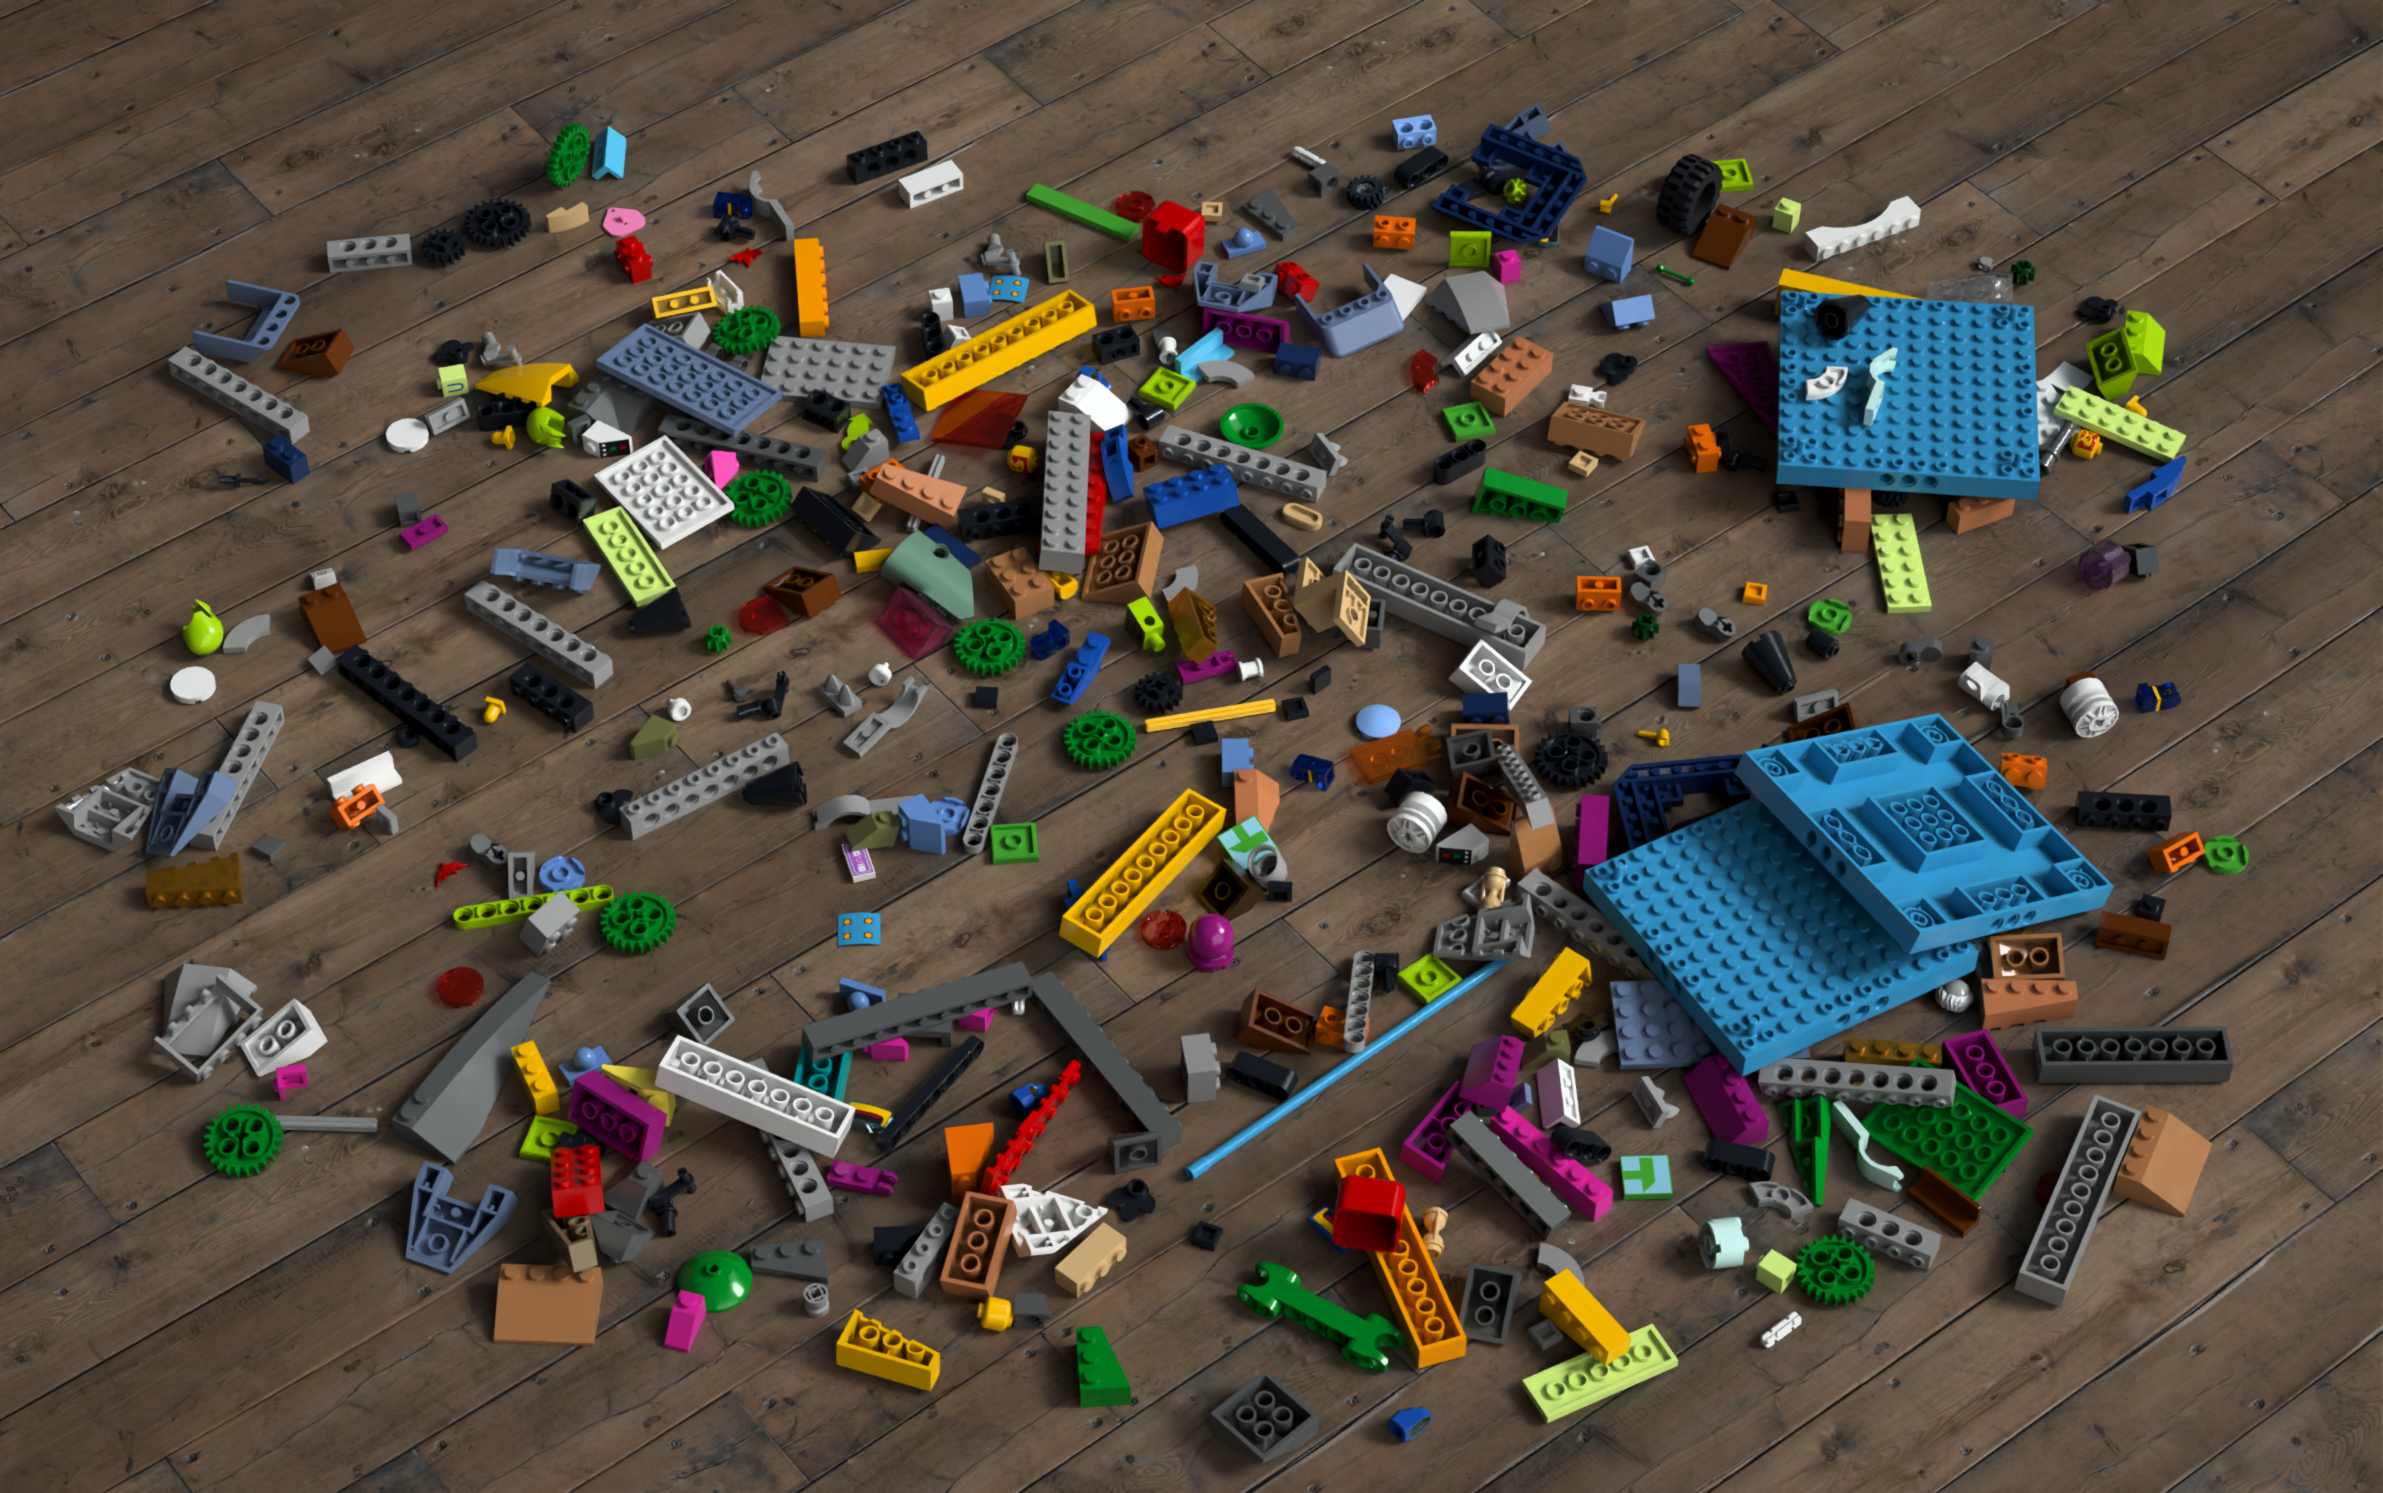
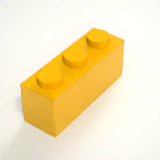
M713 286L649 299L653 320L717 306Z
M532 1040L510 1048L513 1066L536 1115L543 1116L560 1110L558 1091L534 1041Z

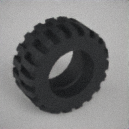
M1689 154L1679 159L1670 170L1671 172L1667 175L1665 183L1661 188L1658 205L1656 206V217L1659 223L1685 236L1694 235L1706 224L1707 219L1710 218L1713 209H1715L1717 199H1719L1723 181L1722 170L1717 164L1695 154Z

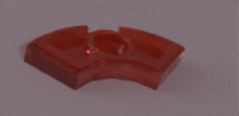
M1421 349L1413 358L1411 373L1415 386L1422 393L1427 394L1439 384V378L1433 372V368L1437 365V358Z

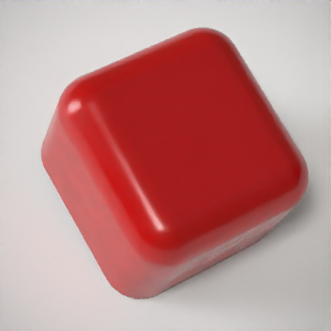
M1166 200L1161 202L1143 220L1142 253L1144 257L1176 273H1185L1203 255L1205 238L1204 217L1200 213L1172 201Z
M1358 1175L1343 1177L1339 1183L1334 1211L1333 1242L1347 1248L1381 1253L1396 1252L1399 1248L1406 1197L1404 1186L1400 1182Z

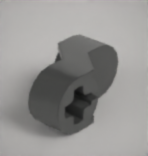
M1636 582L1627 591V598L1635 607L1644 609L1654 617L1662 615L1668 606L1666 598L1659 591L1651 590L1644 583Z
M1709 608L1700 609L1693 619L1695 626L1702 633H1710L1721 642L1729 641L1736 632L1734 623L1728 617L1718 616Z
M1928 637L1918 643L1905 642L1900 646L1899 660L1904 664L1914 666L1923 660L1936 661L1941 658L1942 643L1938 639Z
M482 834L474 835L468 843V853L474 860L484 862L493 870H500L505 866L508 860V852L501 844L491 842L488 837Z

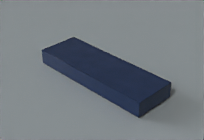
M938 524L923 532V534L937 544L946 545L950 554L967 569H971L981 562V557Z

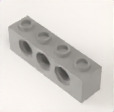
M409 233L327 241L330 273L412 265Z
M1853 1198L1849 1199L1840 1215L1836 1232L1839 1235L1846 1236V1239L1856 1240V1242L1864 1244L1868 1248L1876 1249L1888 1254L1890 1257L1898 1258L1927 1271L1939 1250L1942 1237L1941 1234Z
M943 1203L894 1271L896 1291L913 1299L918 1298L947 1257L961 1209L948 1203Z

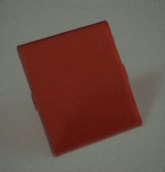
M971 389L950 402L932 434L930 442L1000 450L1011 428L1014 427L1028 395Z

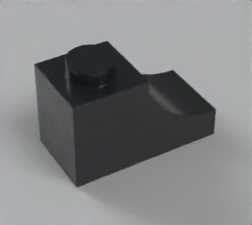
M2144 543L2120 546L2121 555L2126 558L2131 574H2136L2139 578H2147L2152 576L2151 573L2159 572L2156 546Z
M1397 768L1384 791L1390 795L1389 799L1392 802L1400 805L1408 793L1414 791L1433 792L1438 784L1423 771Z
M923 1225L874 1227L875 1266L899 1265L901 1258L909 1252L922 1234Z

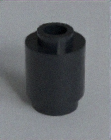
M1815 629L1807 636L1806 645L1809 646V649L1825 659L1833 658L1838 654L1840 649L1839 641L1832 636Z

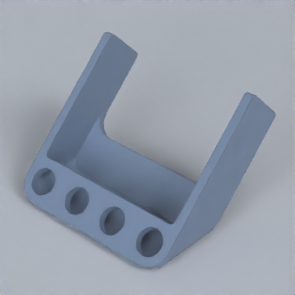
M1368 263L1363 264L1364 280L1373 293L1328 313H1314L1299 293L1294 294L1296 312L1327 352L1334 358H1343L1396 335L1404 329V322L1392 293Z
M228 279L226 281V288L229 300L258 306L263 309L262 313L244 341L195 330L192 333L195 350L242 362H251L275 345L299 307L300 298L294 293Z
M495 548L490 574L511 575V580L522 582L524 578L532 579V584L543 586L545 582L552 583V588L565 590V586H568L573 592L585 594L586 590H591L601 569V564L525 549Z

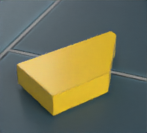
M894 548L854 552L857 573L880 570L884 562L894 551Z

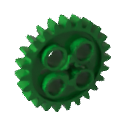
M577 123L566 124L565 129L561 128V134L556 135L557 140L553 141V148L549 149L551 154L547 157L550 161L546 164L549 167L546 173L549 174L548 179L551 180L550 182L556 186L565 188L567 185L571 186L572 181H576V176H580V170L584 169L583 164L587 162L586 155L589 154L587 149L591 144H588L590 137H588L589 131H586L587 128L583 127V125Z
M751 305L749 309L742 306L740 311L735 308L733 314L727 312L728 317H721V322H716L717 327L713 328L714 340L717 345L724 348L726 354L732 351L733 355L740 352L741 356H743L745 352L751 355L752 350L760 352L759 348H767V343L773 344L772 339L778 338L777 334L780 333L779 328L781 326L777 314H774L773 310L769 311L768 307L761 309V305L754 309L753 305Z
M756 469L755 474L748 471V476L746 477L740 474V480L733 479L734 485H727L728 491L723 493L734 503L735 508L727 513V516L732 518L733 523L739 521L740 526L747 523L748 528L752 524H756V527L759 528L760 523H764L767 526L769 520L775 523L776 516L782 518V512H788L787 506H791L790 499H793L792 490L787 479H783L782 474L776 476L775 471L768 474L767 469L763 473Z
M986 617L985 622L977 619V624L969 622V628L963 626L962 632H957V638H954L956 660H960V666L966 665L967 671L973 668V674L982 671V676L986 672H990V675L994 676V672L998 671L1002 675L1003 669L1010 672L1011 666L1017 667V661L1022 662V655H1025L1026 644L1024 634L1020 633V628H1014V623L1006 625L1005 619L998 622L997 617L993 621Z
M1102 709L1099 710L1098 714L1090 710V715L1087 716L1083 712L1081 719L1075 716L1074 722L1068 723V728H1065V735H1063L1064 750L1067 751L1068 757L1073 756V762L1080 760L1081 767L1086 763L1089 764V769H1092L1094 765L1097 766L1098 770H1101V767L1104 765L1107 769H1110V764L1118 767V761L1125 763L1126 757L1131 758L1132 751H1135L1136 730L1132 729L1131 722L1127 723L1126 717L1120 719V713L1112 716L1111 710L1106 714H1103Z
M633 890V894L630 896L627 892H624V898L615 896L616 903L609 901V908H603L604 914L600 915V927L603 938L607 939V944L613 943L614 949L621 946L623 953L630 949L631 954H634L635 950L639 949V952L643 954L646 948L653 952L652 946L655 945L661 948V941L668 943V936H673V929H676L674 907L670 906L669 900L663 901V895L655 897L654 891L646 895L645 890L641 894H637V891Z
M249 1102L246 1103L245 1108H242L240 1103H237L235 1110L227 1106L228 1113L225 1114L219 1111L220 1119H211L214 1126H206L209 1134L203 1136L205 1142H207L203 1144L205 1151H207L205 1154L212 1166H217L220 1173L226 1170L228 1177L235 1172L237 1178H240L242 1172H245L249 1178L253 1170L259 1175V1168L261 1166L269 1169L267 1162H276L273 1154H281L278 1147L284 1145L282 1138H280L284 1136L282 1129H280L281 1124L274 1113L270 1114L267 1107L261 1111L258 1103L253 1109ZM248 1121L244 1130V1123ZM238 1126L236 1130L229 1131L231 1127ZM262 1127L260 1131L253 1132L255 1128ZM229 1148H234L232 1152L225 1153ZM253 1149H259L256 1153L249 1154Z
M1833 1234L1832 1240H1828L1827 1236L1823 1235V1239L1820 1242L1815 1237L1813 1245L1806 1242L1805 1249L1801 1248L1799 1256L1796 1257V1281L1801 1282L1800 1289L1807 1288V1296L1815 1294L1814 1301L1823 1298L1824 1305H1827L1830 1300L1833 1301L1835 1307H1837L1838 1301H1842L1844 1306H1847L1849 1299L1853 1303H1857L1858 1297L1864 1299L1865 1293H1870L1871 1286L1874 1285L1875 1261L1869 1259L1870 1252L1863 1253V1245L1855 1247L1856 1240L1847 1243L1846 1236H1843L1840 1241Z

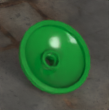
M1244 403L1234 406L1225 412L1220 422L1221 434L1227 442L1253 450H1261L1272 446L1281 438L1284 430V423L1280 414L1273 408L1259 403Z
M708 1250L693 1256L683 1265L678 1275L679 1293L681 1290L703 1295L706 1313H722L737 1307L747 1298L752 1288V1273L747 1262L739 1255L725 1250Z

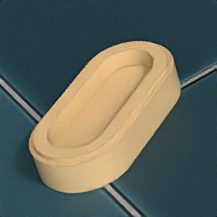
M1288 503L1282 508V518L1290 524L1308 531H1316L1322 526V515L1317 511L1297 503Z

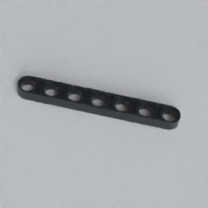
M974 1035L970 1036L882 1130L876 1140V1147L886 1153L891 1152L979 1057L984 1048V1041Z

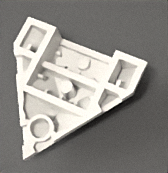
M1026 1184L1000 1186V1197L1014 1200L1017 1209V1216L1010 1239L1019 1257L1055 1253L1108 1211L1107 1208L1098 1206V1209L1084 1205V1201L1047 1191L1046 1194L1032 1190V1186Z

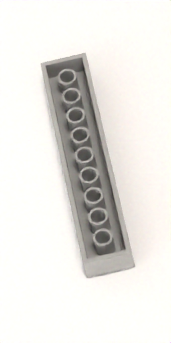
M1048 411L1038 568L1040 570L1082 574L1085 556L1091 415Z
M1357 543L1353 544L1333 568V575L1347 570L1371 598L1384 599L1385 611L1470 648L1482 639L1514 667L1522 671L1525 670L1545 644L1546 625L1519 613L1509 629L1497 633H1492L1475 626L1477 617L1493 612L1497 606L1496 603Z
M2094 1095L2020 1268L2014 1287L2015 1290L2062 1307L2136 1130L2141 1111L2102 1096Z

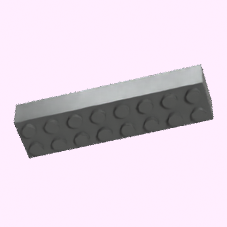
M2226 1027L2035 1028L2032 1042L2038 1083L2229 1082L2233 1068V1059Z

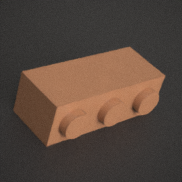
M1967 496L1949 503L1946 522L1958 535L2012 516L2015 499Z

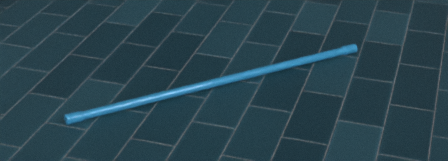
M1514 960L1489 962L1364 1047L1363 1051L1355 1053L1215 1150L1184 1169L1185 1174L1190 1180L1196 1179L1221 1159Z

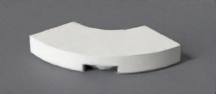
M1826 366L1825 373L1822 376L1806 380V400L1823 399L1838 392L1845 384L1848 367Z

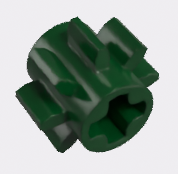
M2020 260L2016 265H2011L2010 279H2014V282L2018 285H2027L2029 281H2034L2036 267H2032V264L2027 260Z
M1650 614L1637 615L1636 621H1632L1631 628L1634 631V637L1642 641L1654 639L1655 633H1659V624H1656L1657 618Z

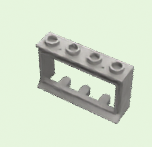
M219 973L216 976V984L210 990L204 989L200 994V1000L193 1007L188 1005L183 1012V1017L177 1023L171 1022L167 1027V1033L162 1038L157 1036L154 1039L153 1049L161 1052L197 1084L202 1078L206 1080L214 1071L213 1067L218 1062L222 1063L228 1058L230 1050L235 1045L238 1047L247 1037L245 1034L251 1028L255 1030L263 1021V1008ZM224 993L246 1011L250 1017L197 1069L170 1046Z

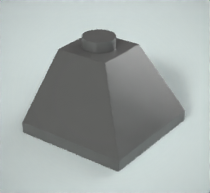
M1490 728L1446 738L1454 781L1463 771L1482 780L1497 763Z
M709 982L679 999L663 1013L676 1033L704 1046H707L736 1020Z
M1161 1131L1117 1134L1107 1138L1108 1155L1115 1175L1162 1165Z
M644 1161L624 1165L603 1189L604 1206L613 1211L617 1210L637 1221L650 1206V1197H654L655 1194L665 1189L662 1171Z
M617 1210L591 1215L600 1250L609 1255L608 1258L615 1263L621 1264L622 1262L634 1260L656 1233Z

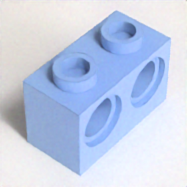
M1430 114L1392 120L1391 136L1397 151L1436 145L1437 129Z

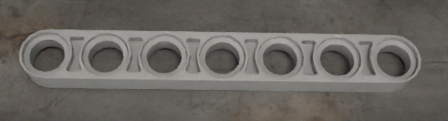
M1003 733L997 739L963 836V849L969 854L980 853L988 837L990 825H992L1018 750V738L1012 733ZM1006 741L1014 743L1012 746L1009 747L1002 745V743ZM1001 757L1008 759L1004 763L997 762L996 760ZM993 774L1002 775L1000 779L991 778ZM989 790L997 792L995 795L992 796L985 794V792ZM981 807H989L991 810L981 812L979 809ZM978 823L985 825L982 829H976L973 826ZM971 840H976L979 842V844L975 846H971L967 843Z
M1370 951L1356 952L1353 960L1343 1038V1048L1350 1053H1359L1365 1047L1375 965V955Z

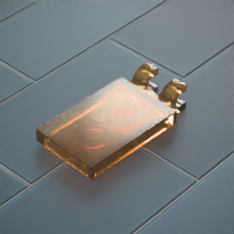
M1425 724L1415 733L1410 728L1350 749V756L1367 784L1371 786L1391 779L1397 768L1417 770L1430 765V759L1442 757L1439 750L1442 748V744L1438 739L1432 741L1429 735L1432 733V729L1429 724Z

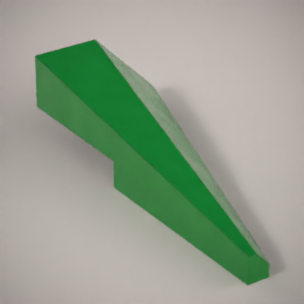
M1821 1095L1804 1101L1795 1098L1778 1104V1110L1784 1118L1783 1126L1788 1130L1791 1139L1789 1144L1798 1171L1802 1173L1804 1178L1803 1186L1808 1190L1813 1207L1823 1206L1833 1102Z

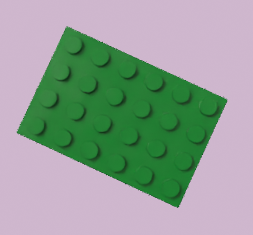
M1918 1056L1909 1066L1937 1069ZM1956 1081L1953 1107L1911 1106L1904 1103L1890 1105L1879 1102L1861 1123L1869 1133L1868 1138L1920 1171L1927 1165L1975 1202L1981 1199L2034 1134V1130L1958 1081ZM1904 1085L1900 1089H1906L1909 1086ZM1927 1087L1924 1090L1930 1091L1933 1087Z

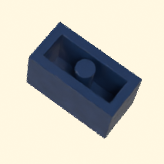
M1280 342L1275 356L1274 374L1315 381L1321 364V349Z
M276 436L262 446L265 464L292 484L310 474L307 456L281 436Z
M1508 692L1463 695L1464 723L1510 724Z

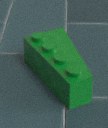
M1486 467L1473 496L1471 513L1479 514V511L1489 512L1491 516H1498V513L1510 514L1511 518L1529 516L1531 520L1559 523L1566 508L1568 490Z

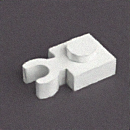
M1572 384L1568 402L1588 407L1589 404H1593L1597 408H1604L1607 393L1604 391L1593 392L1591 387Z

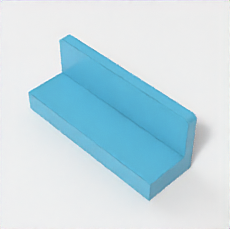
M609 126L595 137L592 177L597 180L607 172L618 179H621L624 173L626 138Z
M1216 327L1175 358V373L1190 378L1197 383L1204 378L1196 370L1197 364L1211 360L1226 361L1232 357L1234 350L1223 343V330Z

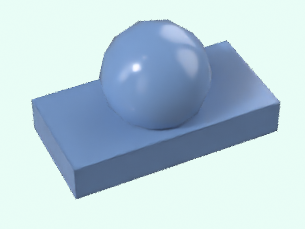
M1240 228L1235 232L1234 238L1221 241V247L1228 259L1264 250L1266 249V242L1259 231L1252 232L1247 228Z
M843 977L839 982L840 998L847 1000V1007L851 1012L855 1009L873 1006L879 1002H886V991Z
M601 1045L592 1050L582 1047L574 1052L573 1059L558 1065V1069L569 1086H572L576 1078L593 1069L597 1072H602V1064L612 1065V1061Z

